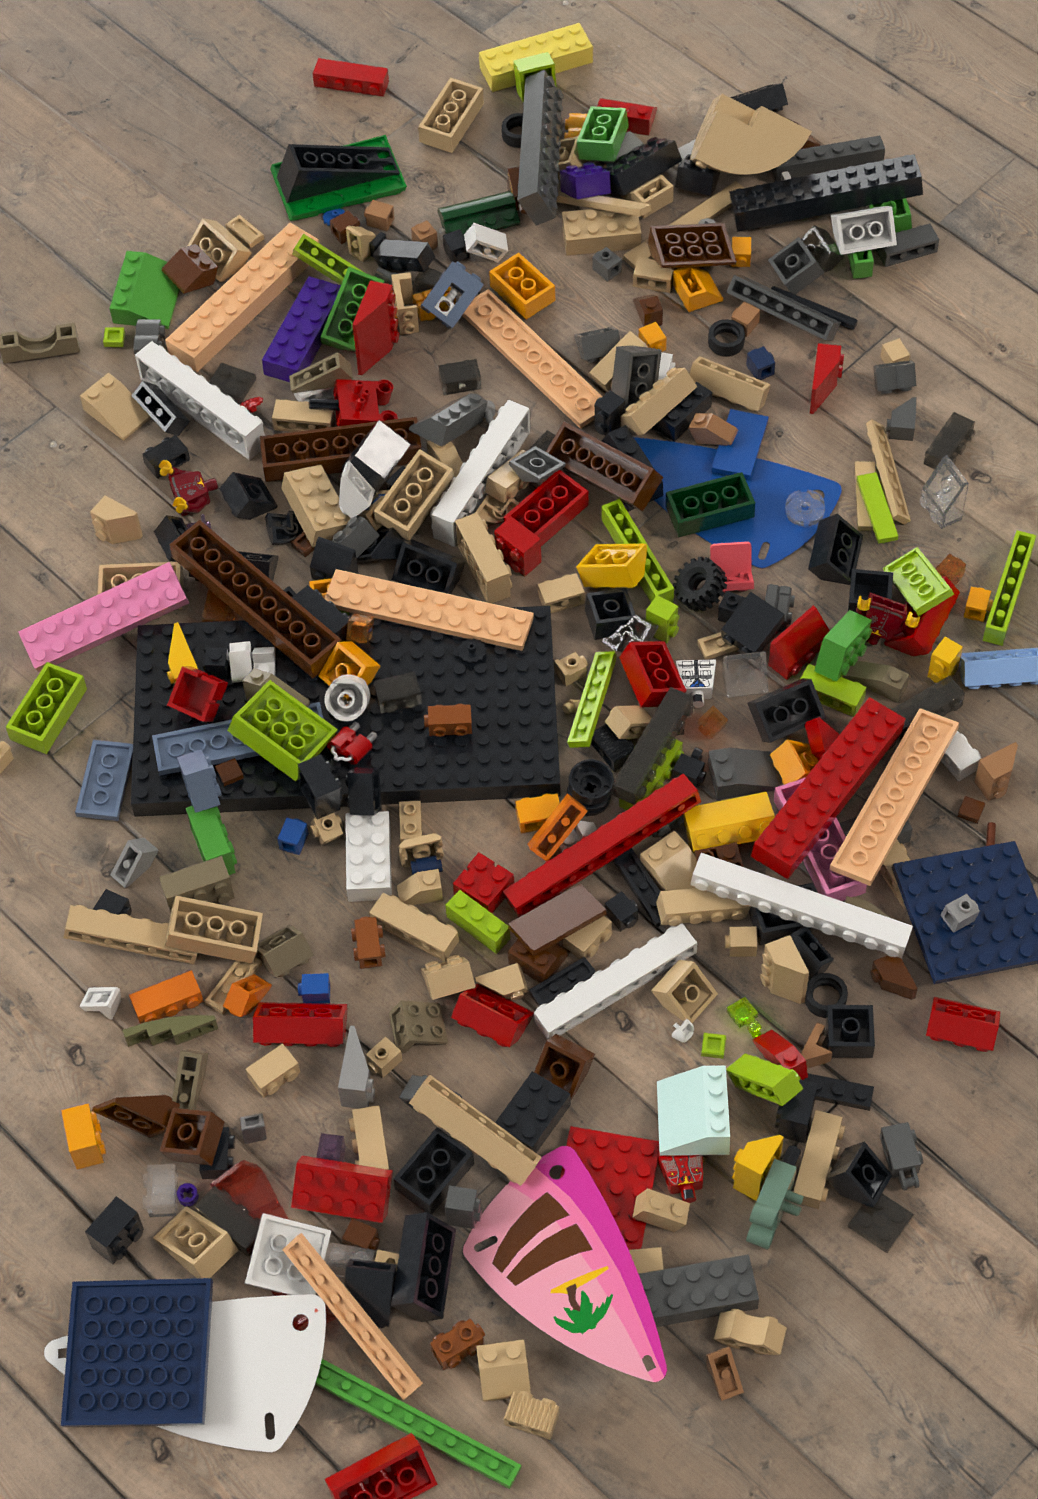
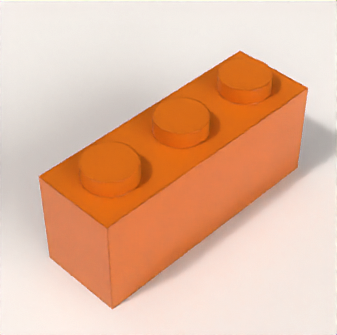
M567 793L527 844L530 850L543 860L548 861L587 813L586 808Z
M192 970L129 995L140 1024L164 1017H172L179 1011L195 1008L204 1002Z

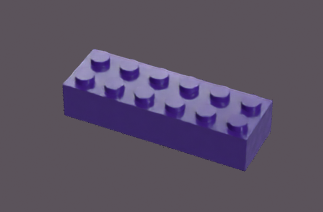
M308 276L262 359L264 375L290 382L289 376L311 365L322 345L321 335L341 285Z

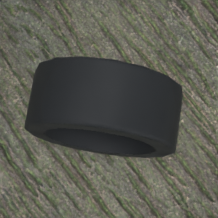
M523 113L511 114L502 122L503 141L513 148H521L522 134H513L509 130L517 126L522 127Z
M723 319L713 323L708 333V344L715 354L725 357L734 356L743 349L745 331L740 323L730 319ZM727 332L736 335L738 339L732 343H722L715 337L720 333Z
M820 973L813 976L807 984L805 1004L810 1012L822 1018H826L827 1006L819 1004L814 1000L813 992L815 988L825 985L835 988L839 992V1000L833 1005H846L848 990L844 981L831 973Z

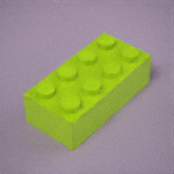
M46 662L6 725L9 739L47 754L87 690L84 676Z

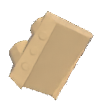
M433 833L404 840L399 845V857L402 867H411L410 861H416V858L436 855L437 860L444 857L442 836Z

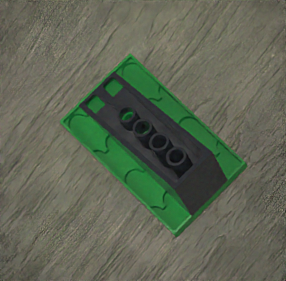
M386 135L344 146L288 144L283 161L272 164L270 168L290 221L318 216L320 213L339 208L343 209L346 206L376 200V198L397 195L405 191L407 187Z

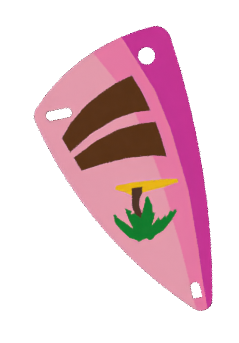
M569 1146L558 1147L540 1159L522 1186L510 1181L497 1194L482 1213L480 1222L477 1221L475 1228L470 1232L463 1247V1254L477 1273L504 1301L554 1339L610 1368L650 1382H658L666 1376L667 1366L653 1314L631 1254L603 1196L575 1150ZM560 1165L565 1169L564 1176L557 1180L552 1179L549 1175L550 1169ZM492 1236L498 1238L496 1244L480 1252L474 1250L476 1244ZM646 1355L652 1357L656 1368L648 1372L642 1361Z

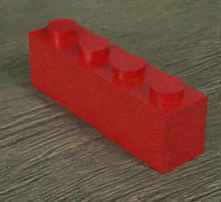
M318 58L313 71V81L315 87L384 97L389 83L388 68Z

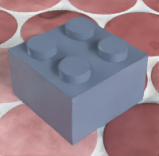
M201 749L177 757L186 790L195 813L220 805L218 797L222 796L209 756L205 757Z

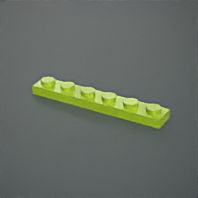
M615 651L595 652L567 741L570 748L590 747L616 663L617 655Z

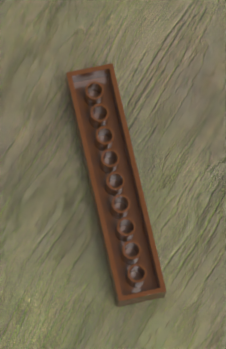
M201 520L169 544L175 561L312 678H315L321 672L337 642H342L336 634Z

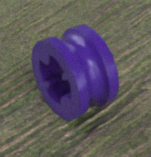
M185 1183L178 1188L177 1198L179 1203L185 1207H190L197 1203L199 1195L197 1188L193 1184ZM184 1192H186V1193H190V1192H191L192 1197H191V1198L186 1197L185 1199H183V1198H184L183 1193H184Z

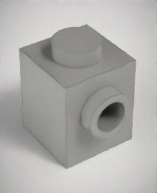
M965 894L947 904L941 913V917L954 933L974 922L980 910L977 903Z

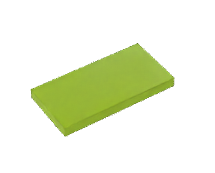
M918 547L883 567L884 572H893V584L918 616L954 595L952 589Z

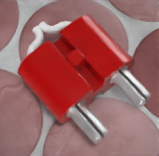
M354 722L350 727H343L327 743V747L334 755L333 759L337 762L343 760L355 765L372 749V742L377 738V734L371 732L367 737L361 734L356 736L355 733L360 728V725Z

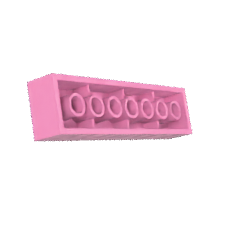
M168 562L20 630L18 633L34 668L40 673L46 662L54 665L62 663L137 628L138 625H144L189 604V601L172 565Z

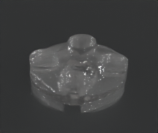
M807 490V492L795 491L786 500L785 515L792 523L804 528L816 525L824 517V499L820 494L812 490ZM801 506H808L809 510H802Z

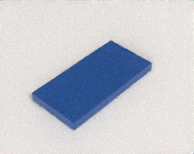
M730 409L726 422L735 426L738 432L731 445L718 446L711 472L724 475L743 472L745 479L750 480L769 417Z

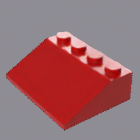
M370 281L352 324L358 375L366 373L392 350L394 343H397L399 340V332L397 331L398 319H396L397 307L394 306L396 294L393 293V285Z

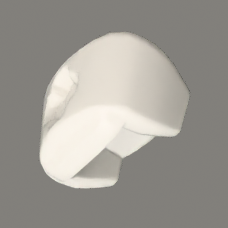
M688 1019L681 1026L677 1023L673 1025L676 1030L672 1033V1037L684 1043L692 1037L694 1026Z

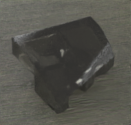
M635 615L626 625H621L610 637H605L602 642L615 651L622 653L629 642H651L659 626L641 616Z

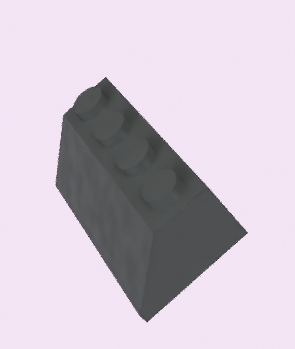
M470 393L451 401L411 425L409 430L442 447L483 422L488 401L481 398L478 394Z

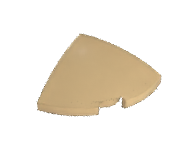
M487 494L475 513H478L480 518L484 519L486 523L504 522L503 517L516 507L519 502L514 498H510L505 503H502Z

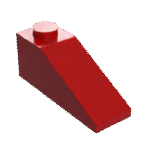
M770 1030L753 1039V1043L768 1061L790 1070L793 1069L801 1080L808 1077L807 1064L804 1057L793 1044L774 1030Z

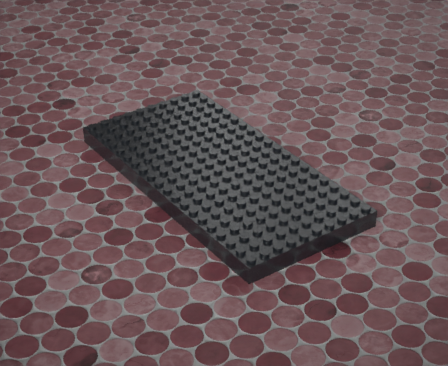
M550 606L510 607L534 613L523 651L484 643L487 649L485 652L486 656L477 663L464 662L463 659L459 658L458 646L463 641H466V638L363 615H348L352 621V632L342 642L352 641L380 665L375 677L368 685L370 691L369 704L365 711L352 721L338 720L327 710L325 694L329 685L318 677L319 674L315 678L309 676L245 620L179 623L199 670L205 672L206 647L227 648L228 654L230 652L229 643L250 641L252 652L254 648L275 647V676L307 698L310 704L320 702L323 719L338 729L335 735L343 727H350L354 722L360 725V728L355 733L356 736L361 734L367 737L371 732L377 734V738L372 742V749L355 765L343 760L338 762L334 760V755L327 745L320 752L319 755H322L325 761L330 762L334 778H338L341 782L342 790H340L342 801H340V807H348L347 797L349 793L345 779L347 772L355 767L379 768L382 805L399 804V802L405 801L433 803L535 798L544 794L557 793L558 797L561 796ZM174 624L138 625L131 786V806L134 817L187 814L186 808L192 806L181 771L159 775L152 735L232 720L233 716L248 702L243 682L232 683L231 669L229 667L228 679H221L228 682L222 700H217L216 702L220 705L213 722L200 721L167 706L175 683H170L167 672L170 671L168 659ZM471 705L472 734L463 736L445 735L442 737L429 736V728L424 726V715H428V706ZM261 755L236 760L244 778L227 786L223 785L215 766L219 764L213 765L216 781L222 796L218 797L220 805L217 806L220 813L310 808L299 788L298 780L294 781Z

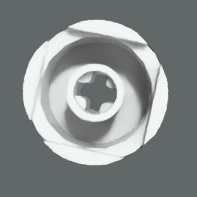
M350 674L336 678L325 694L327 710L336 719L341 721H352L358 718L365 711L370 701V691L365 680ZM345 694H348L349 697H351L350 701H347V698L344 697Z

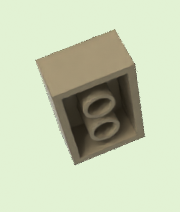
M222 856L159 877L170 914L175 896L215 904H224L235 898Z

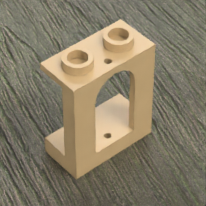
M411 273L391 275L393 293L396 294L394 304L397 307L396 315L400 335L419 332L417 305L404 307V304L413 303Z

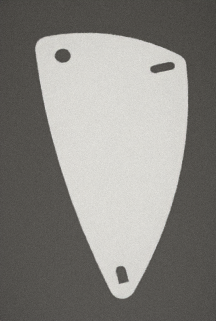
M281 1295L212 1302L205 1425L157 1427L182 1436L226 1447L262 1452H274L280 1449L299 1421L309 1401L319 1373L326 1329V1307L323 1299L317 1295ZM299 1314L307 1316L309 1320L308 1327L303 1331H297L292 1324L294 1317ZM68 1336L49 1342L44 1350L46 1360L64 1375L66 1358L58 1359V1349L67 1348ZM267 1413L274 1415L275 1437L272 1440L267 1439L265 1433V1415Z

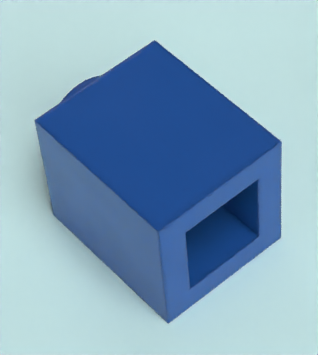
M286 818L277 838L279 849L300 855L309 835L307 823L300 819Z
M329 973L302 974V983H298V996H302L303 1003H330Z

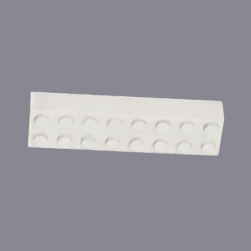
M151 341L135 354L142 381L157 385L178 408L248 460H251L261 451L260 436H265L263 422L258 416H253L244 406L238 405L232 397L223 394L217 386H212L202 375H197L193 372L190 366H185L175 355H170L161 345L158 346Z
M510 400L500 407L498 416L490 422L486 434H482L476 449H472L468 461L462 464L459 474L452 479L447 492H443L439 504L434 506L431 511V528L433 529V537L451 546H456L455 520L475 513L487 496V493H485L487 477L515 456L530 434V412L528 407Z

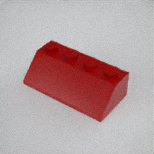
M942 576L952 589L954 595L920 615L916 628L909 627L900 634L893 635L890 640H885L884 644L913 657L929 654L936 638L940 634L941 628L948 619L952 607L956 603L960 591L946 576ZM906 601L904 604L907 605V616L909 612H912V617L917 618L918 615Z
M259 1002L253 1015V1043H259L264 1046L282 1043L284 1046L304 1044L311 1047L317 1044H326L329 1047H337L344 1043L346 1037L348 1004Z
M412 1433L324 1479L333 1499H412L438 1485L421 1445Z

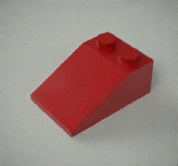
M818 343L810 414H814L837 386V379L842 378L844 354H841L840 345Z

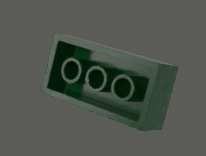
M743 472L666 492L665 507L678 538L755 517L756 503Z

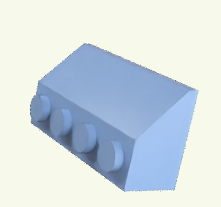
M1038 648L962 653L959 663L961 682L965 687L968 686L969 689H978L980 685H988L995 688L1007 683L1010 686H1020L1022 682H1030V684L1037 685Z

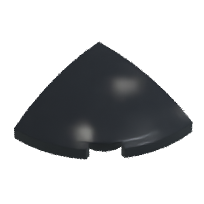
M289 510L287 515L267 513L265 516L267 532L272 545L290 543L304 531L294 511Z

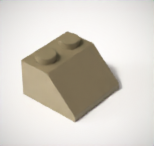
M290 924L258 942L256 953L268 972L274 977L287 975L290 969L306 964L309 958L314 956L303 933Z

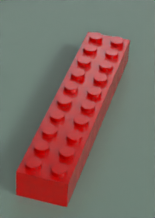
M869 697L755 841L751 857L784 878L789 879L902 733L906 718Z

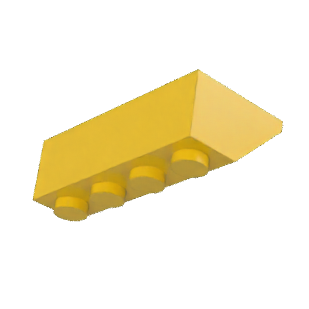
M767 792L696 805L685 812L683 817L689 848L694 853L695 850L735 842L738 845L756 841L775 817Z

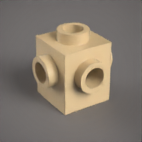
M332 813L320 819L315 817L311 821V833L314 838H318L321 846L341 838L344 834L341 829L343 824L338 814Z

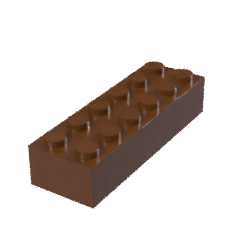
M566 422L562 423L546 450L548 454L566 463L562 469L642 512L663 479V476L653 468Z

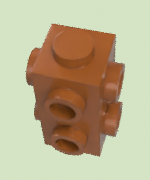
M471 705L428 706V715H424V726L429 728V736L442 737L445 735L463 736L472 734Z
M366 916L354 920L355 928L351 929L352 941H357V948H353L355 961H359L360 969L382 966V958L386 957L384 944L380 945L379 938H383L382 925H377L376 917Z
M471 1318L467 1321H459L453 1326L451 1331L446 1334L440 1333L432 1339L430 1343L431 1352L443 1371L447 1368L453 1369L462 1362L463 1358L468 1355L474 1356L477 1354L476 1346L484 1345L483 1337L485 1333L479 1323L475 1325Z

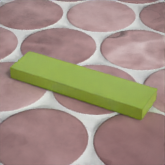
M877 473L858 475L856 480L878 544L898 540V533Z

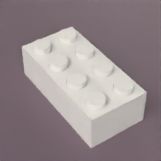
M389 811L378 812L376 815H350V813H345L346 890L348 902L375 901L380 898L382 893L389 896L392 895Z

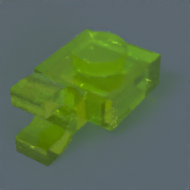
M746 997L727 1007V1013L739 1028L746 1025L753 1039L762 1035L760 1031L762 1026L755 1020L758 1017V1012Z

